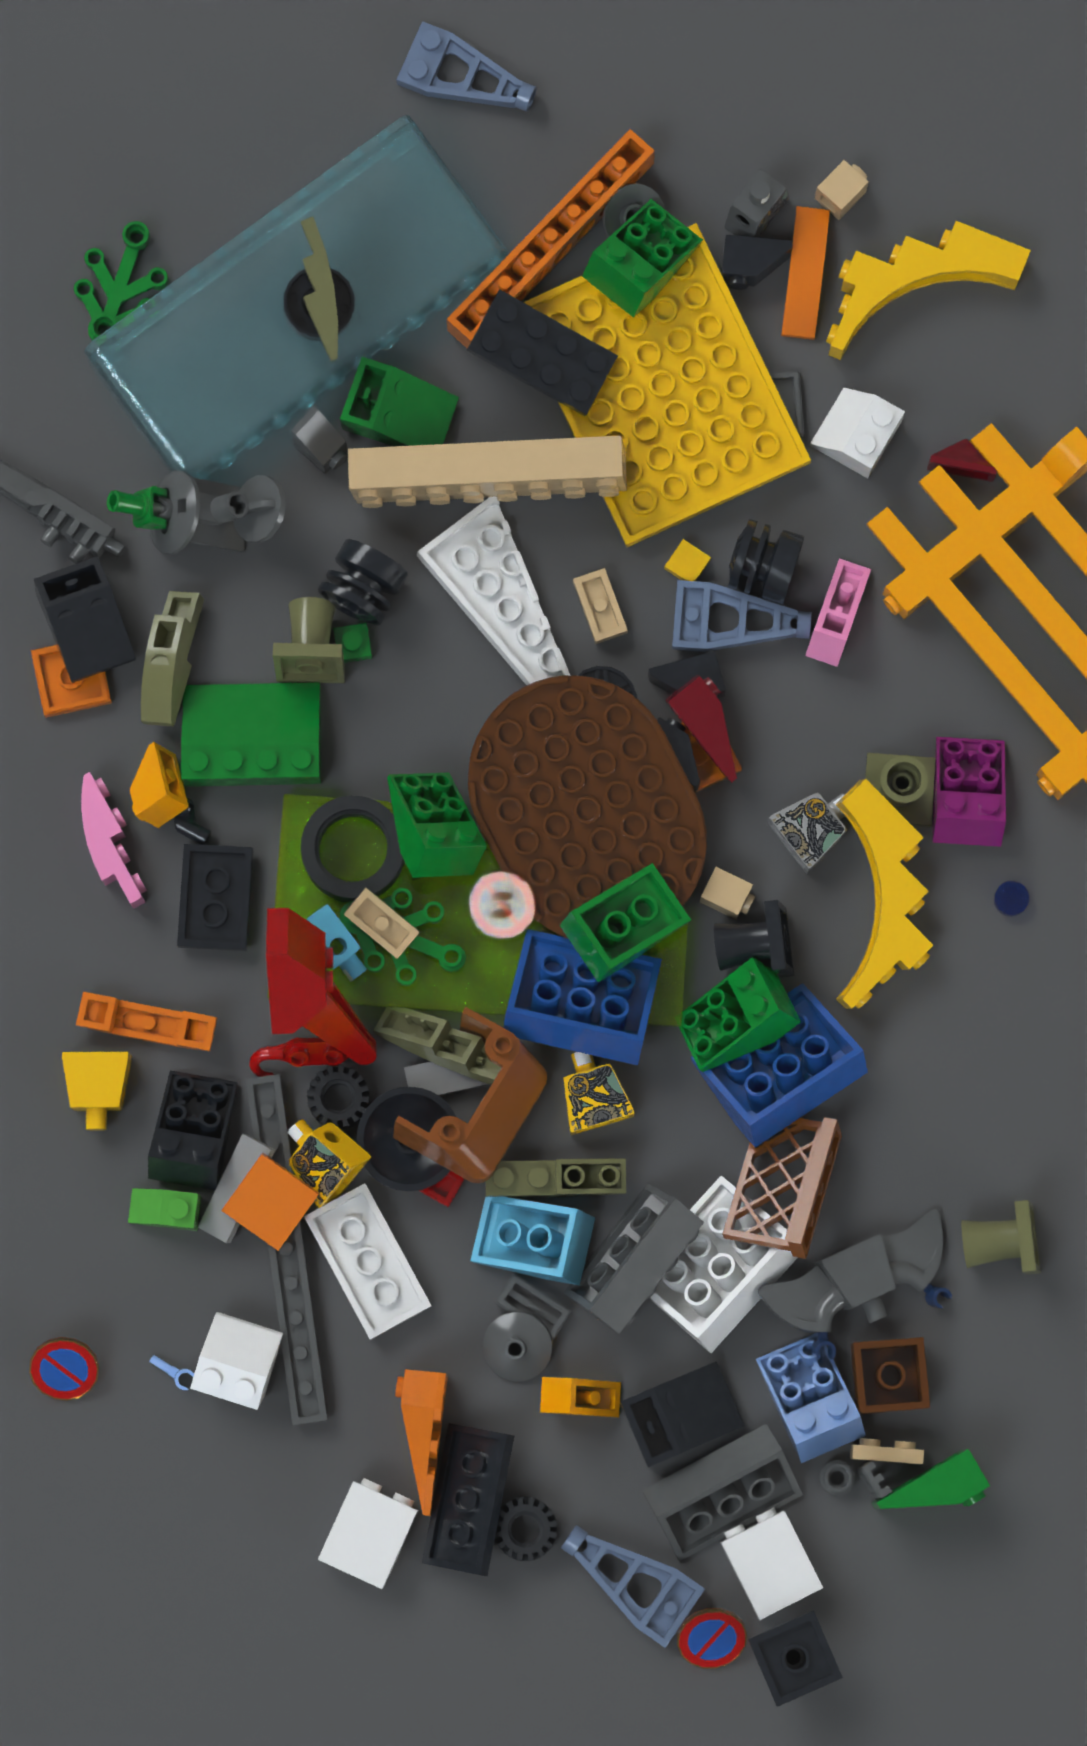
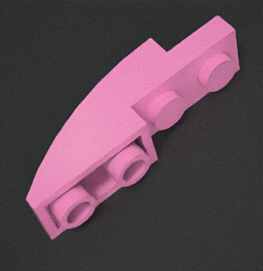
M88 772L83 777L81 811L89 852L105 886L118 880L129 903L135 909L146 903L142 893L146 892L147 889L138 873L131 876L125 864L131 860L121 843L116 846L114 845L115 842L126 837L121 828L127 824L117 807L112 810L110 809L105 798L111 795L102 778L95 780L92 774Z

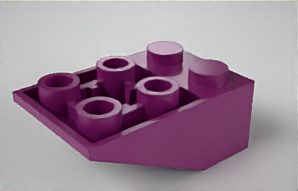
M936 737L932 813L933 843L1001 847L1006 825L1005 741Z

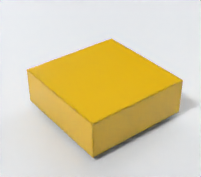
M683 539L665 564L664 569L680 580L697 581L711 561V557Z

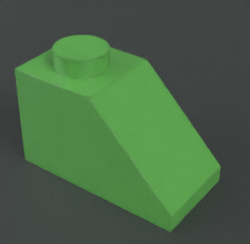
M132 1188L128 1223L197 1231L202 1197L197 1193Z

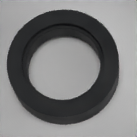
M351 795L339 797L325 803L310 817L302 834L301 856L308 876L319 890L339 901H355L365 887L376 896L382 895L396 882L405 861L400 853L394 815L384 805L371 798ZM348 817H360L373 822L381 829L387 840V855L381 868L371 877L355 882L344 881L330 874L323 866L319 852L322 837L327 829L335 822Z

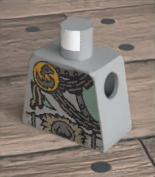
M818 792L771 815L768 819V825L806 874L830 852L847 832L846 827L840 821L845 815L835 805L844 796L843 793L828 804Z

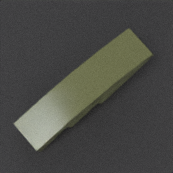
M312 216L300 221L301 228L313 253L303 258L302 264L315 291L304 296L303 301L332 363L338 359V316L335 289L327 253Z
M389 1003L373 1030L376 1035L406 1051L439 1066L490 1085L502 1068L487 1058L484 1049L485 1044L481 1036L453 1029L448 1020Z

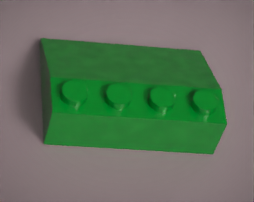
M320 682L186 685L183 695L181 780L184 786L322 784Z

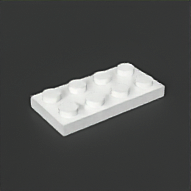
M365 1183L304 1216L370 1340L432 1307Z

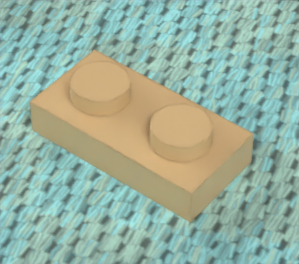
M605 568L574 578L573 584L595 644L627 634L628 630Z
M367 887L344 913L348 919L397 959L419 934V931Z
M860 1438L859 1445H851L850 1459L907 1464H923L924 1450L916 1449V1442L895 1441L894 1448L880 1447L881 1440Z

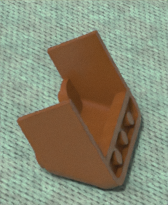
M465 1007L462 1012L459 1030L481 1036L485 1044L484 1049L487 1058L494 1064L502 1067L468 1123L454 1116H445L437 1120L430 1132H427L398 1116L395 1120L393 1138L472 1183H483L490 1179L542 1094L547 1082V1072L543 1065L512 1032Z

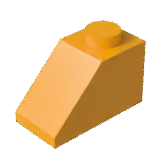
M152 742L148 745L131 784L130 794L133 802L132 810L139 820L146 821L157 828L170 821L189 806L176 754Z
M542 1377L540 1413L619 1418L621 1382Z

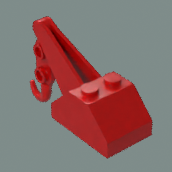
M267 908L266 964L272 1034H293L301 1027H304L319 1038L297 1037L278 1046L260 1048L250 1057L249 1066L251 1071L257 1077L274 1075L272 1072L261 1069L260 1063L264 1060H280L288 1062L295 1067L311 1065L336 1066L343 1063L347 1058H351L361 1065L373 1063L377 1057L376 1040L365 1028L334 983L333 971H327V968H334L333 947L326 946V933L290 908Z

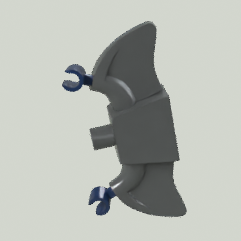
M931 1210L900 1233L887 1236L878 1234L814 1263L815 1267L796 1280L764 1285L758 1289V1294L767 1307L785 1323L804 1332L818 1333V1339L813 1342L811 1347L812 1353L816 1358L820 1359L819 1349L821 1346L828 1345V1357L833 1359L836 1355V1348L834 1344L828 1341V1333H832L833 1317L840 1310L844 1309L847 1311L861 1305L869 1324L886 1317L888 1313L880 1296L894 1290L897 1284H909L918 1292L924 1291L926 1293L925 1300L931 1307L943 1309L936 1299L938 1293L947 1299H952V1294L948 1289L936 1287L930 1283L937 1273L943 1251V1231L939 1212Z

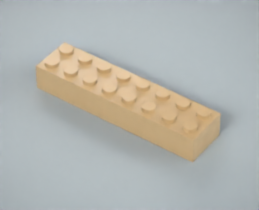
M621 436L348 449L349 490L358 504L362 503V506L365 508H379L383 506V502H396L397 506L404 507L414 506L416 501L430 500V504L433 505L449 504L450 499H463L465 503H481L484 501V498L497 497L498 501L511 502L518 500V496L530 495L533 500L551 499L552 494H565L566 498L576 499L585 497V493L599 492V496L614 497L619 495V491H627L626 451Z

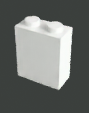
M363 1478L361 1484L353 1481L318 1560L383 1589L419 1510L412 1508L414 1500L396 1492L393 1498H390L380 1493L383 1486Z
M771 1508L756 1516L755 1518L758 1523L745 1529L742 1523L724 1532L727 1539L720 1542L759 1620L823 1588L785 1511L782 1510L777 1513L775 1508Z

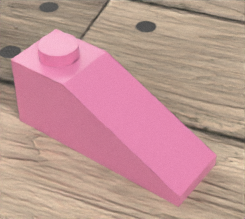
M839 558L805 656L838 667L871 569Z

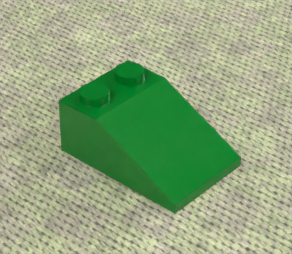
M651 863L571 911L562 921L560 927L597 982H600L691 921V918L654 864Z
M961 1449L893 1489L891 1493L883 1498H878L871 1502L874 1509L955 1505L961 1503L964 1507H969L986 1497L983 1490L990 1487V1484L970 1450Z

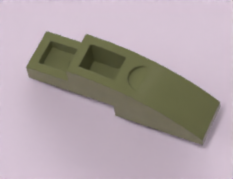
M169 591L162 615H154L142 677L141 722L143 724L172 727L175 725L192 667L187 661V657L204 603V598L200 593Z
M626 1158L501 1161L491 1178L485 1181V1197L539 1198L626 1194Z

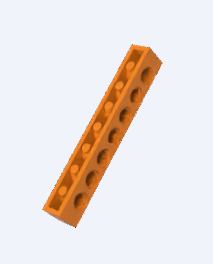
M629 129L446 319L447 331L468 348L499 289L522 301L603 217L605 205L618 190L625 185L635 184L654 164L655 150Z

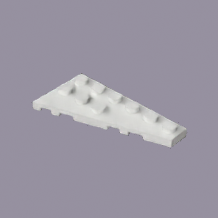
M497 497L486 499L417 552V557L526 685L550 677L571 676L561 651L557 648L550 631V624L547 617L543 614L538 602V595L523 558L515 546L511 536V529L507 520L504 519Z

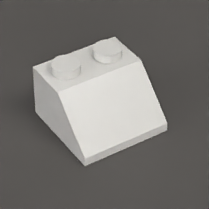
M843 388L811 441L810 446L868 479L902 423L905 411L877 395Z
M216 1312L199 1356L190 1389L257 1410L265 1397L283 1333Z

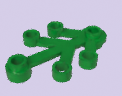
M132 221L123 229L122 237L126 248L115 280H113L105 265L106 260L100 249L91 248L84 255L86 266L94 271L108 298L104 312L94 297L95 289L91 281L80 279L74 284L73 289L77 299L83 301L92 318L88 325V334L91 340L99 346L107 347L115 344L121 337L122 329L142 319L145 321L155 319L158 315V307L156 302L150 298L142 299L136 308L120 315H118L122 303L152 288L162 290L169 283L167 272L163 268L156 267L151 269L148 275L128 284L139 251L145 249L150 242V233L147 226L139 221ZM141 234L143 239L139 243H134L131 241L132 236ZM99 255L101 260L97 264H92L89 262L91 256ZM161 274L164 276V280L161 283H154L152 281L153 277ZM81 286L90 287V291L86 295L79 294L78 290ZM146 305L154 307L150 314L142 313V308ZM103 326L111 328V332L108 335H101L99 333Z
M398 888L393 892L392 896L382 899V901L392 909L405 910L412 905L413 898L408 889ZM400 893H405L409 897L408 902L404 905L398 904L395 900L396 896ZM353 900L349 901L342 907L339 919L350 934L357 935L365 955L364 965L367 970L372 973H378L385 966L384 956L376 951L372 938L344 915L345 911L354 902ZM431 901L425 905L423 910L403 918L415 928L429 922L438 923L444 917V908L439 902ZM433 906L438 907L441 911L440 915L437 918L429 917L427 914L429 908ZM417 935L408 946L438 959L441 968L449 973L460 971L466 963L465 952L457 944L442 946ZM454 951L458 954L459 958L455 963H448L445 956L448 952ZM405 952L398 959L391 954L397 970L396 979L398 983L402 986L413 985L417 979V973L415 968L409 965ZM372 956H378L381 959V964L376 968L368 965V960ZM405 969L412 971V979L410 981L401 980V971Z

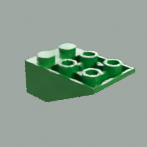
M650 199L592 252L582 277L634 318L658 295L698 248L703 239L654 200Z
M361 357L340 417L342 430L394 447L444 444L459 397L396 367Z
M450 773L389 774L387 780L400 853L412 877L474 875L487 845Z
M753 957L674 1018L701 1072L772 1044L801 1022L778 975L772 971L771 967Z

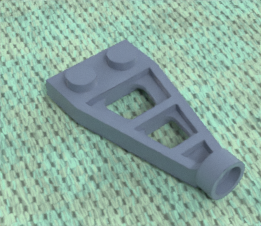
M423 21L396 79L397 85L428 97L518 108L526 112L531 108L537 91L536 86L517 79L455 34ZM453 54L468 65L469 70L464 81L460 83L445 82L437 77L446 55ZM479 70H483L498 78L499 84L495 92L487 93L472 88ZM518 90L516 98L513 97L514 92Z
M677 580L672 649L708 652L786 638L810 639L812 612L798 611L711 582ZM715 603H722L735 608L739 613L738 626L731 631L712 632L708 627L710 607ZM749 610H758L770 613L773 616L772 628L767 631L747 630V612ZM792 619H797L796 629H793L790 625Z
M578 1525L573 1528L561 1546L562 1550L571 1556H575L637 1629L664 1648H666L705 1590V1588L678 1569L588 1535V1532ZM585 1539L587 1541V1548L582 1552L577 1551ZM605 1554H612L628 1564L627 1571L617 1583L609 1580L598 1568V1563ZM636 1573H645L657 1578L661 1582V1590L649 1607L642 1608L638 1606L627 1592V1583Z

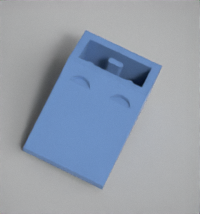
M818 1333L756 1359L801 1463L866 1436L861 1416L834 1360L828 1357L827 1346L823 1345L819 1349L820 1359L816 1358L812 1353L811 1347L813 1342L818 1339Z

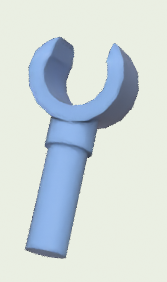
M155 1355L151 1357L149 1362L174 1378V1382L179 1389L189 1390L187 1387L179 1384L178 1378L182 1373H188L194 1377V1373L190 1369L182 1368L179 1370Z

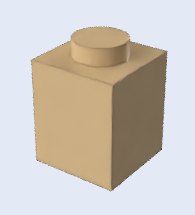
M843 160L817 187L815 199L824 208L830 210L834 217L840 220L866 193L869 181L866 180L867 176L860 167L855 164L851 166Z
M715 867L700 898V903L737 920L740 912L747 915L755 896L750 894L753 884Z

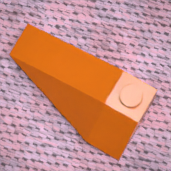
M405 1369L404 1377H397L395 1397L402 1398L401 1408L422 1513L425 1516H431L448 1375L440 1372Z

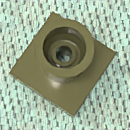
M302 597L290 601L288 608L291 622V643H273V661L277 682L345 683L342 644H329L331 626L336 610L335 606L331 601L317 597Z
M867 753L865 779L912 826L931 827L936 758ZM896 781L905 783L907 788L899 789L896 786Z
M1029 1200L1014 1201L1015 1220H962V1241L967 1269L985 1263L1021 1258L1023 1273L1027 1275L1041 1273L1033 1203Z

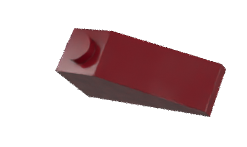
M696 675L669 696L665 702L726 779L732 783L737 779L722 703L716 697L721 692L709 677L703 680L699 675Z

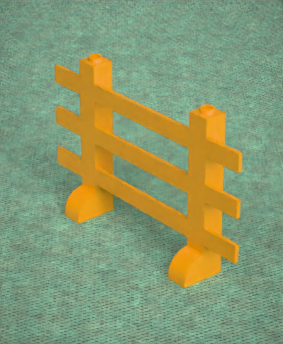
M991 423L973 437L970 442L986 461L997 470L998 475L1009 486L981 510H978L940 465L918 482L919 485L957 528L929 552L923 549L888 507L866 525L905 570L885 586L883 602L892 614L897 615L899 613L905 620L929 599L1060 752L1042 766L1036 774L1039 778L1037 783L1043 792L1049 797L1054 795L1059 800L1081 781L1084 780L1087 783V730L1081 734L952 581L982 557L1087 680V636L1004 540L1034 515L1087 577V533L1056 498L1087 472V438L1078 427H1075L1052 447L1038 464L1030 468Z

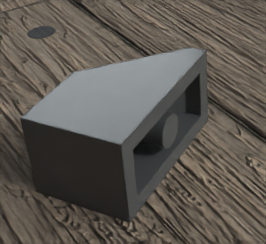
M315 406L292 428L291 433L295 448L324 474L331 468L336 470L347 457L345 452L348 450L346 440Z

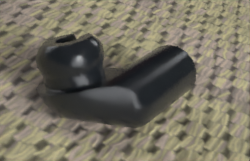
M187 798L189 807L173 818L175 829L178 833L196 843L205 845L211 835V831L196 823L194 803L190 798Z

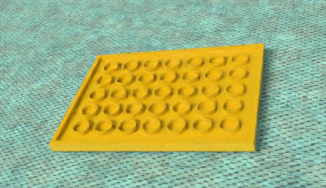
M697 223L688 228L703 239L702 243L658 295L634 318L582 276L523 302L618 355L586 416L577 413L560 402L558 404L574 438L622 437L626 451L627 491H619L618 496L603 497L627 548L811 463L809 454Z

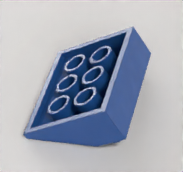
M527 929L503 1028L512 1032L519 1039L638 1066L662 959L641 955L615 973L597 982L568 938Z
M803 983L787 993L801 1022L776 1042L704 1072L699 1070L693 1056H691V1061L734 1124L755 1148L868 1073L864 1050Z

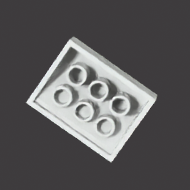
M722 1176L716 1180L690 1209V1211L704 1221V1224L700 1227L697 1238L684 1248L678 1256L675 1267L665 1273L658 1282L655 1293L650 1297L660 1309L710 1353L718 1347L761 1299L758 1289L764 1285L774 1284L798 1258L793 1257L791 1251L723 1238V1229L736 1187ZM744 1195L748 1203H751L752 1200H750L746 1195ZM760 1207L753 1210L760 1222L771 1217ZM750 1213L736 1220L734 1230L745 1232L757 1224ZM777 1222L768 1227L766 1231L770 1237L785 1239L787 1229Z

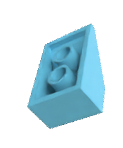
M485 1197L470 1261L537 1278L580 1286L595 1217L575 1208L509 1197Z

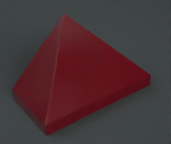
M963 439L932 454L927 465V470L929 471L934 470L940 465L947 474L993 482L997 475V470L986 461L968 439Z

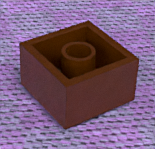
M924 1337L854 1342L850 1344L855 1404L859 1414L930 1408Z

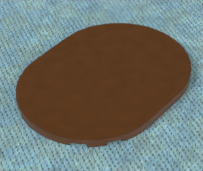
M564 675L546 678L524 686L502 701L490 714L476 737L470 756L468 770L470 803L476 821L502 873H505L518 899L531 914L532 912L509 874L518 876L528 885L532 892L535 908L532 917L536 921L560 936L568 938L560 924L571 911L651 863L654 864L682 907L685 905L697 886L705 862L707 848L705 819L698 798L657 719L646 706L629 692L607 681L586 676Z

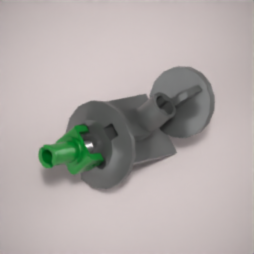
M172 471L163 477L157 487L151 486L136 491L134 494L112 490L107 498V508L111 512L133 515V525L136 528L150 529V537L153 544L161 553L177 554L188 543L242 553L244 552V540L262 543L272 538L279 530L285 515L286 499L280 482L270 476L257 475L240 487L195 478L186 471Z

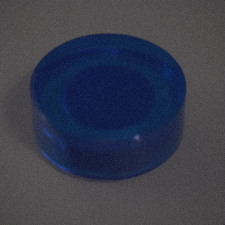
M1007 881L1001 884L994 894V905L1005 916L1013 917L1021 914L1029 903V893L1026 887L1016 881Z

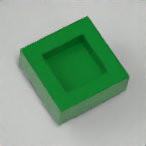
M367 623L333 628L335 643L342 644L344 663L372 659Z

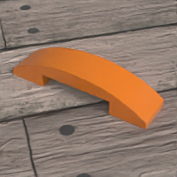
M796 207L781 336L815 339L830 210Z
M83 991L76 1026L147 1042L210 1052L218 1018L188 1011L180 1012L128 1002L115 997Z

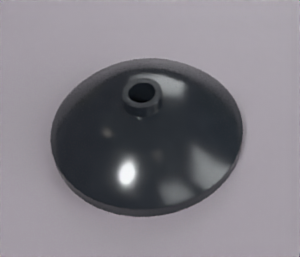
M400 1087L387 1091L377 1097L367 1107L358 1125L357 1144L371 1156L364 1167L374 1179L391 1189L411 1192L429 1188L445 1178L450 1170L394 1139L395 1120L400 1116L423 1130L430 1132L436 1121L445 1116L456 1117V1115L445 1100L429 1090L418 1087Z

